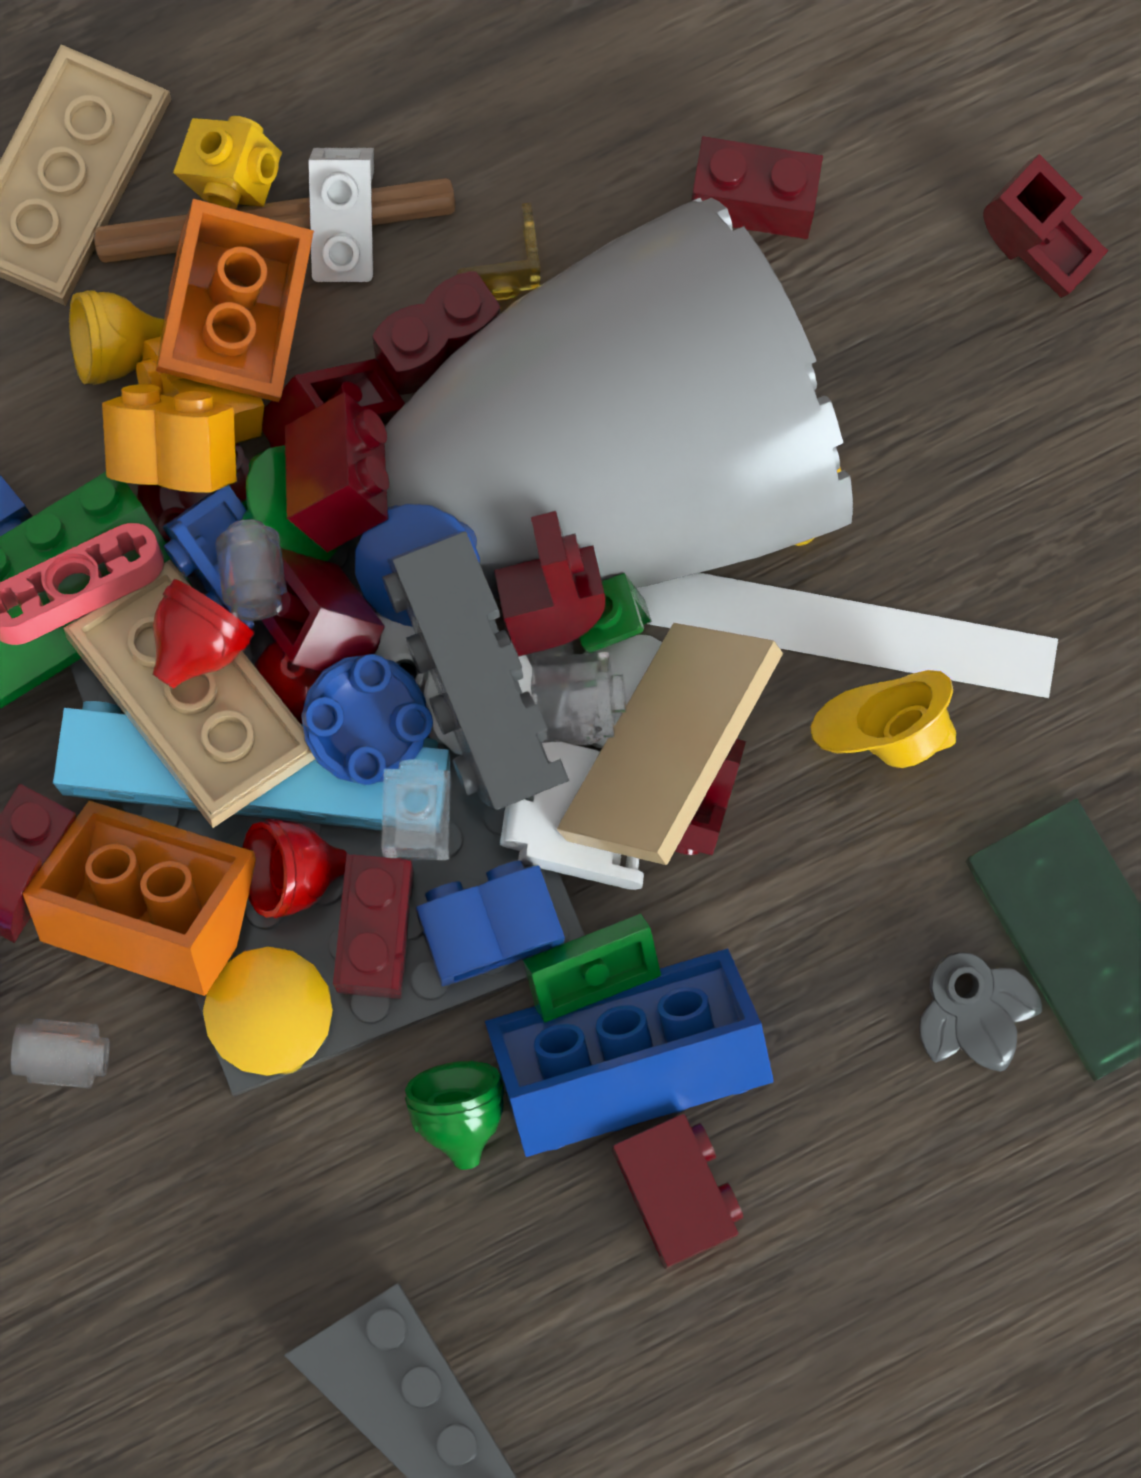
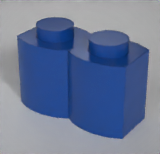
M513 861L486 872L488 882L479 886L463 889L461 881L441 885L425 893L427 903L417 906L416 912L442 987L473 978L504 965L522 961L564 944L565 937L539 865L525 869L522 861Z

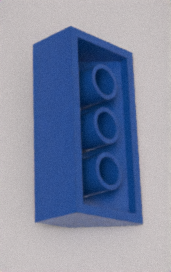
M728 948L660 968L661 976L545 1023L535 1009V1006L485 1021L512 1116L526 1157L545 1151L556 1150L565 1145L604 1133L619 1131L628 1126L667 1114L682 1112L690 1107L730 1095L741 1094L750 1089L774 1082L762 1023Z

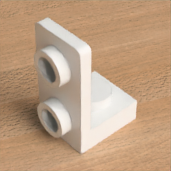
M313 148L309 158L311 230H314L311 243L312 278L316 282H369L373 277L371 182L374 175V148Z

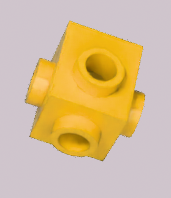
M231 116L228 121L192 118L173 173L208 203L231 209H237L238 204L264 207L271 184L277 176L278 163L282 151L263 134L262 126L251 119L241 116Z

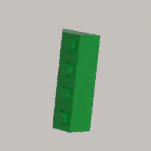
M106 471L0 536V582L127 523H138L151 529L163 554L164 563L171 559L163 547L166 542L128 484L106 477ZM135 550L124 554L129 562L140 558V555ZM104 562L98 565L102 577L110 574ZM83 573L69 575L59 584L58 592L62 594L78 593L88 585L90 576ZM183 575V577L187 580L191 587L194 588L188 577H185ZM45 591L38 594L43 605L50 603ZM19 605L7 610L11 618L23 614ZM75 620L24 644L10 645L0 641V709L81 659V656L68 641L64 632V627Z

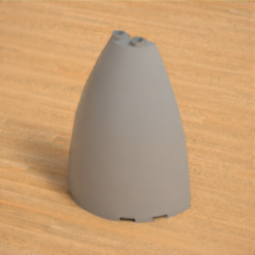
M700 197L612 240L516 300L456 350L385 426L387 432L385 461L386 472L390 482L387 490L388 507L404 504L432 505L453 515L459 522L467 524L477 537L476 549L480 556V566L494 598H500L494 570L539 559L531 521L533 516L556 511L564 536L576 533L580 548L594 545L602 581L625 573L633 585L638 588L761 557L840 529L852 522L853 496L850 475L845 470L837 473V470L840 468V459L836 446L842 444L843 439L831 400L827 396L816 397L814 390L817 388V381L812 367V363L816 362V358L803 327L780 281L759 246L744 226L733 231L727 207L713 198L702 201Z

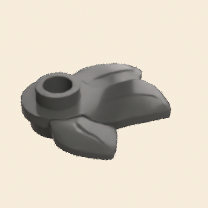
M967 952L951 953L943 957L932 970L929 984L933 999L920 1017L919 1034L922 1045L933 1062L945 1060L961 1048L977 1064L1001 1072L1007 1069L1016 1050L1017 1030L1014 1022L1027 1020L1039 1015L1042 1012L1041 999L1034 986L1018 971L1010 968L990 969L984 960L974 954ZM968 973L972 978V989L967 995L958 996L954 987L955 981L961 974Z

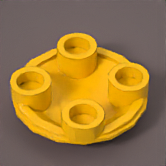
M269 946L244 951L227 962L207 992L203 1008L207 1036L220 1056L241 1071L265 1076L279 1073H294L306 1061L314 1057L328 1036L333 1013L329 987L314 964L294 951Z

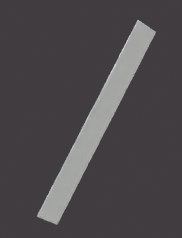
M696 573L637 588L646 601L652 622L647 623L650 625L671 628L673 623L764 638L774 640L780 649L909 673L925 670L942 671L953 681L1049 698L1058 644L1057 638L704 573Z

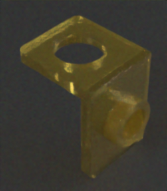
M531 202L522 203V228L527 260L465 267L457 270V275L476 271L497 301L517 297L523 290H531L540 286V260Z

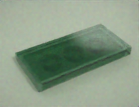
M1075 798L968 857L965 862L1095 1082L1141 1056V905L1079 800Z

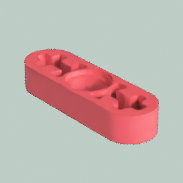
M138 523L123 524L0 582V641L10 645L30 642L152 583L160 575L164 566V557L153 531L145 525ZM135 550L140 555V558L129 562L124 554ZM103 562L108 572H110V574L102 577L98 567ZM76 573L90 576L88 585L80 592L75 594H62L58 592L59 584L67 576ZM43 591L46 592L50 603L43 605L38 595ZM19 605L23 614L11 618L7 610Z

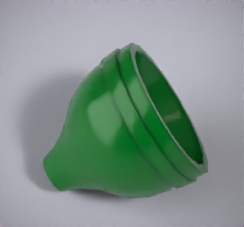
M458 1061L438 1065L420 1072L408 1082L405 1088V1101L415 1132H418L426 1142L444 1152L457 1169L467 1170L476 1167L480 1163L484 1146L496 1132L503 1114L504 1085L498 1069L488 1063Z

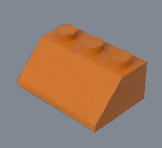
M89 800L27 886L23 896L41 942L206 996L237 948L256 857L254 851Z

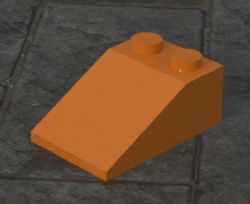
M193 199L180 234L170 281L156 371L279 402L282 396L314 230Z

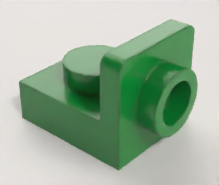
M625 573L602 581L605 594L604 611L597 623L579 637L581 646L588 653L639 635L644 630L643 625L652 622L645 599Z

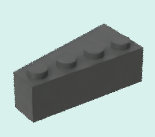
M459 531L387 559L392 573L382 576L384 587L394 611L398 613L406 610L415 634L406 637V642L419 674L430 670L439 695L429 698V701L443 735L453 731L459 744L462 756L454 758L453 763L466 795L477 792L480 800L496 811L570 781L561 759L551 762L547 758L542 741L547 740L546 731L548 727L538 704L534 703L528 691L522 693L518 680L523 679L521 662L506 631H498L494 619L500 617L499 609L467 532Z
M398 1283L284 1355L407 1478H518L411 1301Z

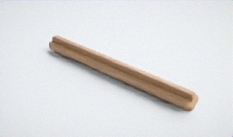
M446 178L371 188L372 225L449 215L455 211L453 185ZM310 197L265 203L264 207L243 206L235 209L311 230ZM187 214L99 226L95 229L94 234L97 255L100 261L107 263L177 253L181 230Z

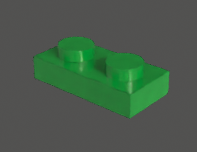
M642 914L630 917L523 960L535 1009L544 1023L661 976L651 928Z

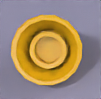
M84 291L73 294L69 312L70 340L75 368L83 384H103L107 381L124 377L135 370L137 363L142 361L143 341L162 335L164 319L145 313L127 298L115 293Z

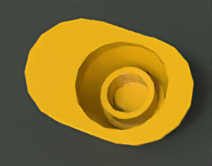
M925 670L899 679L863 685L845 691L828 701L816 713L810 726L812 739L821 749L826 751L855 753L870 750L889 766L897 768L915 766L930 758L934 753L949 748L956 743V730L947 710L953 694L952 681L942 671Z

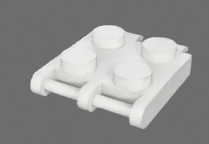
M549 738L542 741L548 760L554 762L561 759L570 781L528 797L527 800L523 799L506 806L500 845L520 851L518 861H522L525 865H539L541 869L625 889H641L644 873L638 870V858L627 856L626 867L620 866L621 854L568 842L557 830L600 751Z

